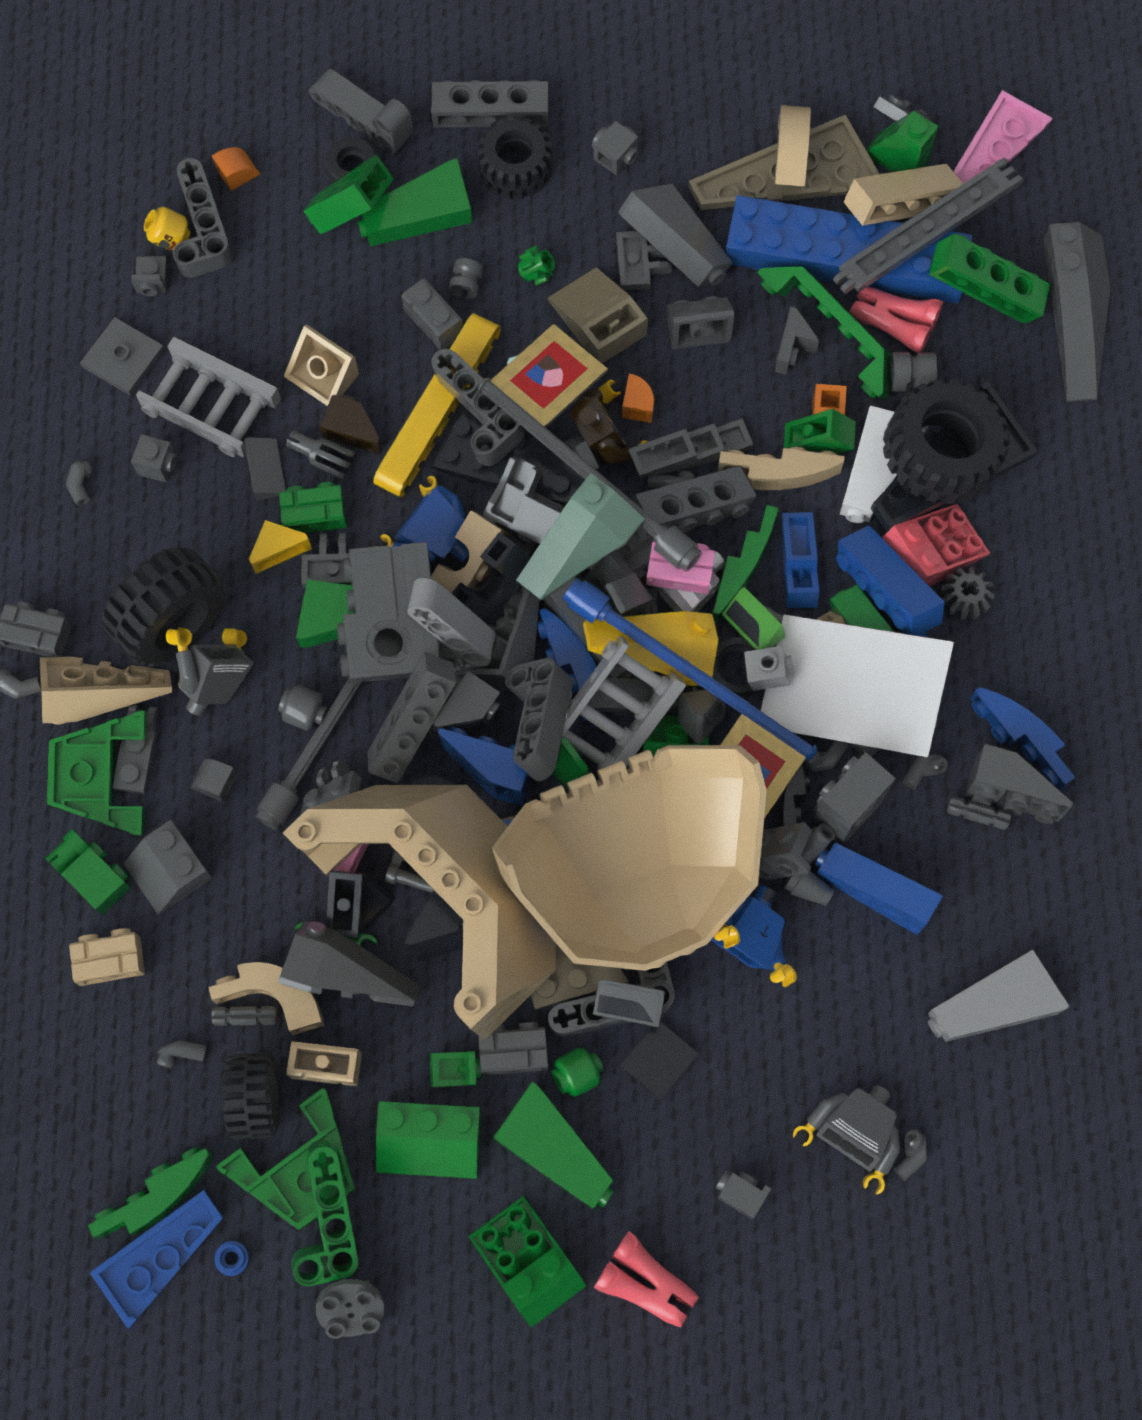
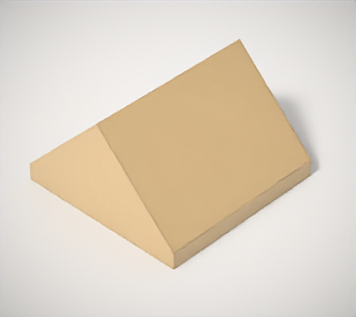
M305 325L284 377L328 406L332 394L341 397L359 376L355 356L310 326Z

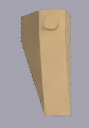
M40 657L43 723L59 725L66 722H77L172 693L169 670L131 665L123 670L112 667L111 662L101 661L99 666L83 664V658Z

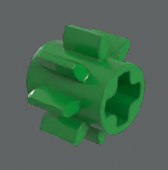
M537 245L525 250V253L519 256L521 261L518 263V270L525 281L534 280L535 285L538 286L553 276L552 271L555 268V261L549 251L542 250L539 252Z

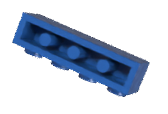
M870 525L839 540L838 554L836 556L839 567L850 574L859 588L868 593L876 606L887 613L899 630H903L907 635L918 636L942 624L945 602Z

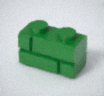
M323 482L318 484L317 488L305 489L302 486H291L285 492H279L282 526L302 533L347 528L341 485Z

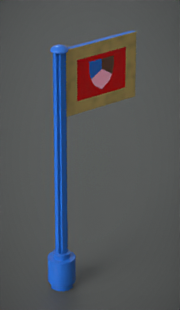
M576 578L562 599L568 603V608L592 624L596 619L600 622L606 621L741 713L720 745L741 746L759 761L767 790L765 818L803 761H809L815 756L817 752L816 745L811 746L613 611L611 609L612 606L607 603L610 599L608 595L586 580L582 582Z

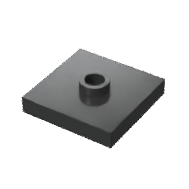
M114 317L80 364L84 369L131 396L165 349L162 344Z

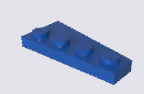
M205 1189L90 1272L128 1329L223 1219L224 1216Z

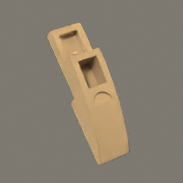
M801 447L783 448L781 459H776L769 454L753 456L746 455L739 450L721 451L718 472L741 466L754 490L793 489L812 485L840 474L844 456H838L831 451L809 452Z

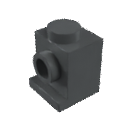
M727 1170L716 1186L721 1191L717 1197L719 1200L751 1220L755 1218L771 1188L765 1185L760 1190L756 1187L758 1181L741 1171L738 1176L734 1173L731 1174Z

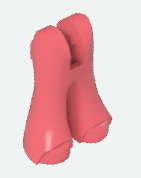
M868 286L858 292L857 298L860 301H855L849 312L860 322L886 332L910 350L918 353L923 351L930 332L932 333L937 323L943 301L937 299L913 300Z
M628 1231L611 1258L648 1281L655 1287V1290L639 1283L610 1261L596 1281L594 1288L602 1293L634 1303L663 1321L681 1328L687 1316L667 1301L672 1295L676 1298L675 1300L693 1308L699 1298L698 1295L687 1284L661 1266L647 1252L639 1239Z

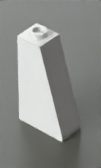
M874 406L869 407L840 515L846 516V519L850 522H870L874 516L870 509L873 502L898 477L896 473L892 474L887 466L890 459H886L883 453L885 445L883 441L884 432L894 414L893 411ZM928 426L922 427L924 437Z

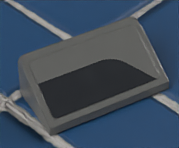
M599 979L593 1015L659 1028L665 991Z

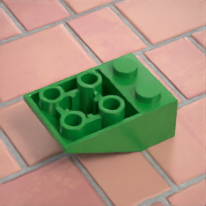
M524 1196L469 1236L517 1310L531 1328L586 1287L578 1272Z

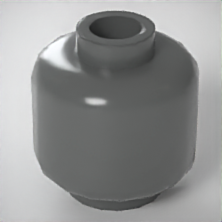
M295 685L292 689L287 688L285 690L278 711L282 712V720L285 723L303 730H310L315 723L321 724L328 707L323 706L324 697L320 692L303 685Z

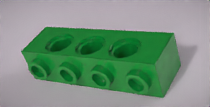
M954 233L936 244L929 273L930 276L1021 323L1026 324L1043 316L1050 284L1040 279L1038 275L1019 268L1014 262L1004 260L993 254L990 249L980 247L960 234Z

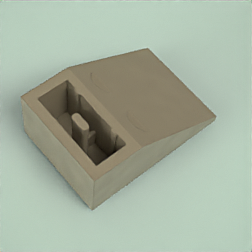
M597 267L548 297L550 304L585 350L601 364L647 336L648 318L632 297Z

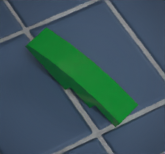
M767 505L760 533L747 530L741 557L737 558L728 555L713 611L715 623H718L723 618L722 613L736 594L743 587L746 588L755 574L768 546L779 508Z

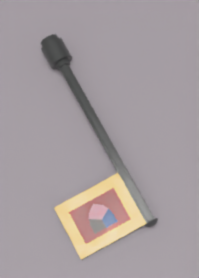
M553 324L495 377L483 379L478 385V392L480 394L484 393L585 480L592 473L616 491L645 518L640 527L654 538V542H656L654 550L676 569L681 568L685 572L689 571L702 555V552L697 549L698 544L675 525L670 528L661 526L546 428L608 370V368Z

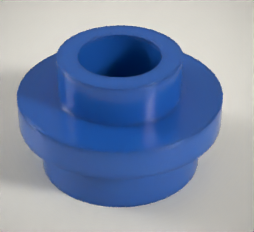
M225 1242L215 1253V1265L222 1274L236 1276L242 1273L248 1265V1250L240 1242ZM230 1252H235L238 1255V1261L234 1265H229L226 1261V1257Z

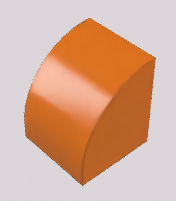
M226 148L212 155L215 168L230 191L260 175V172L249 156L241 148Z
M629 373L622 405V418L652 423L654 409L652 390L642 378Z
M816 384L812 401V415L829 409H834L845 415L847 386Z

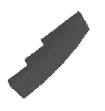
M739 419L719 427L711 424L691 432L683 429L629 449V453L639 478L718 461L721 451L739 450L745 452L753 449V442L743 419Z

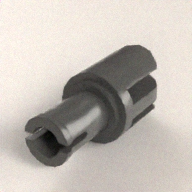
M293 430L290 433L289 437L298 440L299 443L287 439V448L308 456L311 465L342 480L344 479L345 473L322 462L324 459H327L340 466L349 468L351 463L329 453L330 447L350 457H354V451L325 437L314 440L297 430Z

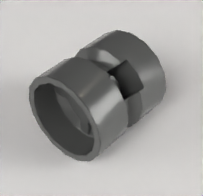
M909 352L891 353L890 392H908L911 387H916L920 384L928 385L930 381L937 379V359L935 353L918 352L915 357H912Z

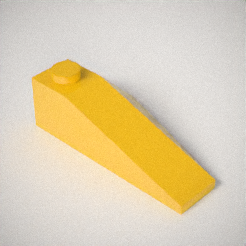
M679 611L623 617L712 678L718 645V636L712 614ZM596 619L593 624L588 620H585L583 623L588 651L601 655L606 645L611 640L615 642L621 635L629 646L625 653L651 671L668 675L672 670L682 677L686 685L700 686L606 621L600 622Z

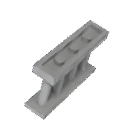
M173 337L167 347L174 363L153 396L140 390L138 391L136 396L142 406L141 410L152 418H157L159 415L219 445V449L228 456L235 457L237 454L245 458L247 456L246 448L241 440L261 408H265L267 405L276 409L281 401L278 388ZM191 367L198 371L199 377L180 407L176 409L164 403L165 398L183 370H188ZM217 380L224 384L225 389L205 421L202 422L190 416V412L209 382ZM243 393L250 397L251 402L231 434L228 435L216 429V425L234 396Z
M621 635L615 642L611 640L606 645L601 654L603 659L568 705L561 740L566 737L576 751L596 763L598 770L621 760L626 767L628 765L627 758L637 753L686 687L682 677L672 670L667 677H660L626 654L625 651L629 646ZM617 663L654 688L653 692L655 693L648 702L644 701L641 703L606 679ZM598 689L635 713L634 717L636 719L629 728L620 727L587 705ZM579 715L616 739L615 742L617 744L611 753H602L568 730Z

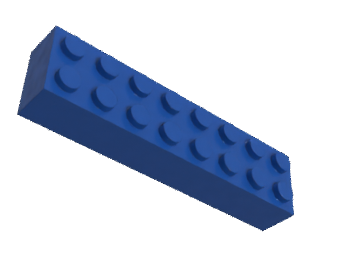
M737 195L726 254L733 262L731 265L759 270L761 268L802 266L817 280L834 282L833 278L841 272L839 267L844 262L903 223L887 221L862 226L852 214ZM950 231L869 285V287L887 292L958 304L962 292L930 276L929 273L937 242L954 233L963 235L971 241L972 235Z

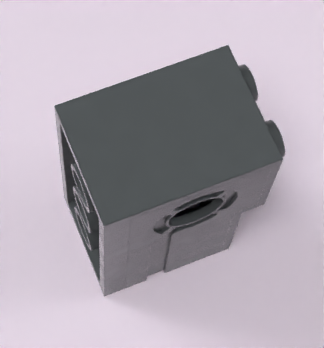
M427 542L401 544L398 547H390L389 545L349 549V557L343 558L345 581H351L352 590H347L346 594L348 612L354 613L343 614V623H337L339 645H345L346 655H341L340 658L342 677L348 676L349 683L408 678L414 671L424 651L439 657L437 638L410 617L407 612L413 582L419 578L431 579Z

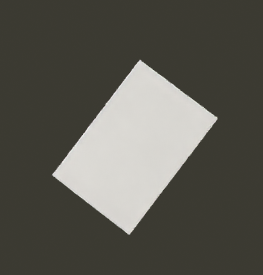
M790 615L783 616L782 626L786 637L778 642L776 647L782 646L786 656H792L794 674L789 675L790 685L765 690L761 712L792 733L928 757L954 642Z

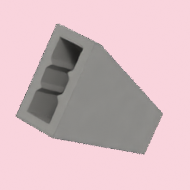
M1031 950L933 1008L928 1013L931 1018L928 1020V1024L937 1038L942 1036L945 1042L1057 1015L1070 1006L1035 952Z

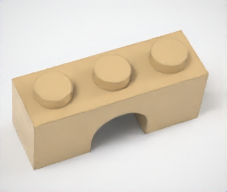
M470 511L455 536L469 550L468 563L459 571H453L447 566L438 564L431 579L440 583L450 593L453 592L460 582L468 588H476L479 581L482 583L489 575V566L480 558L481 554L499 532L505 537L509 532L479 513Z

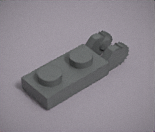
M130 705L127 716L138 712V705ZM150 707L147 713V740H121L112 785L114 791L146 793L157 736L155 732L159 713L157 707Z

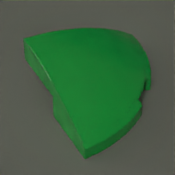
M564 737L560 742L556 767L552 775L568 788L567 782L590 774L571 743Z

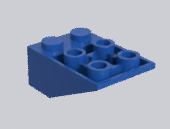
M449 727L448 730L439 728L438 733L443 750L493 798L520 806L524 805L532 777L514 762L513 753L515 745L507 748L497 745L498 742L486 736H480L479 739L467 736V732L459 728Z

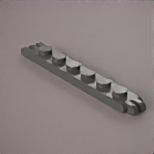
M1005 157L844 262L839 267L841 272L833 278V281L839 285L848 280L840 288L844 294L854 288L858 292L862 291L1017 188L1024 179L1021 175H1017L1009 180L1016 173V170L1013 166H1010L1002 172L1001 170L1009 162Z

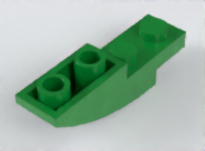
M196 1147L182 1154V1161L172 1166L170 1163H165L151 1171L152 1176L144 1180L150 1193L146 1194L145 1191L138 1192L127 1198V1205L116 1211L114 1207H110L95 1215L96 1221L88 1225L93 1238L101 1239L124 1226H127L129 1233L134 1235L153 1226L178 1206L194 1189L214 1157L212 1152L206 1148L201 1150L200 1147Z

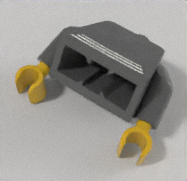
M225 628L222 640L226 645H192L190 650H188L187 646L192 640V633L188 629H168L166 632L167 642L178 647V653H175L180 676L178 686L190 698L186 709L194 715L202 716L208 704H226L229 702L239 685L245 680L247 673L254 663L245 655L244 650H241V646H244L247 642L246 633L242 630Z
M878 1085L873 1086L869 1094L862 1089L856 1088L850 1095L842 1092L822 1100L807 1118L808 1123L805 1126L797 1127L793 1132L794 1138L800 1130L808 1131L809 1139L803 1144V1146H808L812 1143L813 1132L817 1129L819 1131L816 1136L869 1172L875 1168L874 1173L867 1174L863 1179V1187L865 1189L872 1178L879 1180V1187L875 1194H880L884 1190L883 1176L884 1174H889L900 1152L899 1133L894 1125L897 1115L895 1111L886 1106L890 1093Z

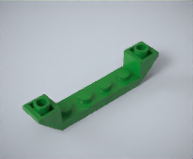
M799 266L761 268L757 272L764 279L760 284L772 296L777 293L784 298L796 285L809 299L814 295L820 302L817 308L828 319L834 316L841 323L837 328L849 340L854 336L861 343L858 347L860 352L870 361L875 357L858 375L864 382L861 388L872 399L876 396L883 400L889 397L890 353L808 270Z

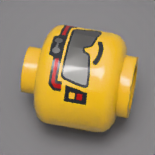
M163 206L157 210H151L144 222L143 229L146 231L147 239L169 251H173L178 243L188 240L190 236L186 217Z

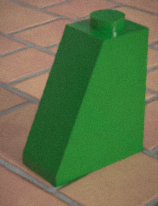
M912 111L880 131L866 151L872 160L891 172L926 167L929 162L938 125Z
M375 155L315 195L303 211L318 232L323 234L371 210L394 178L379 157Z
M307 579L296 635L300 647L308 648L338 639L337 623H343V614L354 613L348 612L346 594L347 590H352L351 585Z

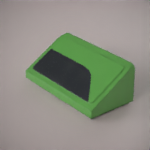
M745 587L736 594L722 613V616L755 650L772 648L786 637L782 624Z

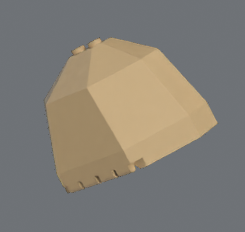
M668 745L658 749L654 758L651 751L646 750L627 758L629 764L627 769L621 760L597 770L598 781H596L592 773L567 782L568 793H565L563 786L560 785L540 793L541 801L537 799L530 801L518 812L492 847L501 877L519 901L574 964L644 971L661 967L667 961L681 955H689L696 951V949L707 945L757 887L767 790L759 761L741 746Z

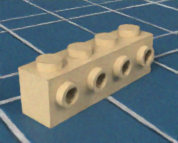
M947 164L854 178L844 203L862 226L914 217L963 183Z

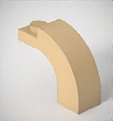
M781 105L778 119L779 134L775 184L805 186L810 135V107Z
M262 962L237 965L240 978L236 979L235 976L223 977L216 981L217 985L208 987L211 1000L216 1004L257 993L274 997L283 1008L287 1026L292 1035L325 1026L320 1007L312 993L278 983L283 969L280 966Z

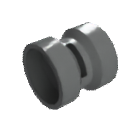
M457 259L453 267L455 275L450 279L448 291L454 296L461 297L462 289L468 290L466 298L474 299L478 293L479 286L477 281L482 277L483 266L472 259Z

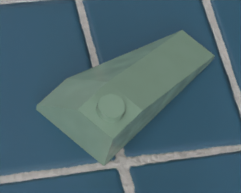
M590 473L570 498L516 581L537 598L543 600L572 581L573 577L588 567H593L599 563L600 559L612 551H617L626 545L643 524L645 518L616 491Z

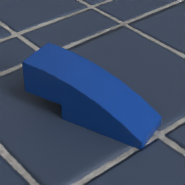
M813 512L782 513L786 608H817L819 599L818 557Z

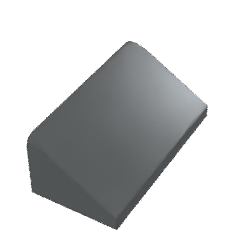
M244 438L252 488L256 500L279 497V492H285L286 489L277 439Z

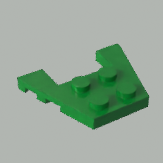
M138 711L95 727L85 728L49 740L47 804L134 835L144 836L145 807L112 806L114 740H147L148 712Z
M324 1087L299 1105L318 1134L262 1176L259 1174L242 1148L216 1165L218 1171L300 1231L317 1219L306 1161L307 1149L313 1142L325 1140L334 1146L339 1158L346 1197L356 1190L329 1095ZM325 1152L318 1153L319 1158L317 1160L322 1174L328 1173L326 1158L328 1157L325 1155ZM326 1185L321 1189L319 1195L324 1199H331L336 1195L338 1188L334 1185Z

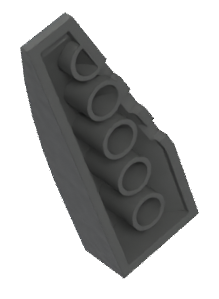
M1080 222L1050 224L1043 239L1066 402L1097 400L1111 289L1103 236Z

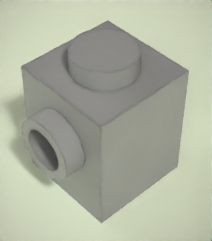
M782 646L744 652L747 679L752 691L790 685L789 675L794 674L793 660L791 655L786 656Z

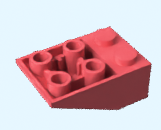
M958 504L894 525L882 537L929 587L944 580L948 574H955L958 568L964 569L990 554Z

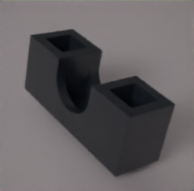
M500 532L480 556L489 566L487 580L477 588H468L460 582L451 593L488 626L521 585L516 580L531 558L530 555Z

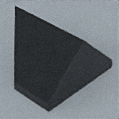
M330 870L326 927L334 929L346 937L358 938L363 931L391 906L396 897L364 873Z

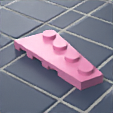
M1002 90L955 168L954 173L964 184L1004 157L1010 163L1051 123L1053 118Z

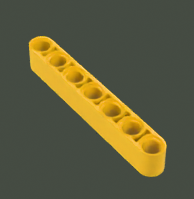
M473 313L466 321L450 349L456 352L478 373L477 367L480 362L484 363L493 348L491 346L493 340L499 338L501 326ZM452 368V369H449V370L452 372L453 376H454V374H455L454 369H453V368ZM434 374L374 476V485L401 498L406 494L403 492L406 486L411 485L419 472V464L422 460H426L434 447V439L436 436L440 437L450 420L447 418L450 412H454L460 403L440 384L436 374ZM471 384L465 385V386L462 388V390H464L465 387H468V388H469V386H470Z

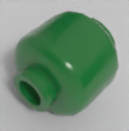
M579 1047L558 1057L554 1063L555 1069L551 1071V1074L562 1094L567 1093L571 1097H577L599 1085V1072L603 1071V1066L596 1053L590 1054L586 1049Z

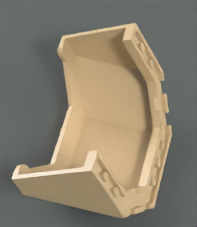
M374 785L307 809L283 832L327 876H329L330 870H336L361 844L389 843L463 919L462 989L455 997L454 1009L462 1021L484 1040L556 970L555 941L519 901L501 877L492 847L508 826L467 785Z

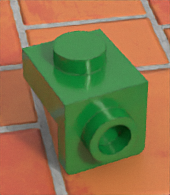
M475 1051L430 1054L431 1087L476 1085V1078L481 1076L480 1059L475 1058Z

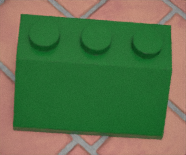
M379 1101L376 1129V1173L477 1179L482 1114L480 1107Z

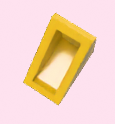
M265 520L249 560L255 574L312 548L305 533Z

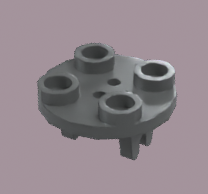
M344 1279L331 1283L321 1291L316 1300V1317L320 1325L325 1328L326 1335L333 1339L375 1333L379 1329L380 1321L384 1316V1299L380 1291L370 1284L369 1280Z

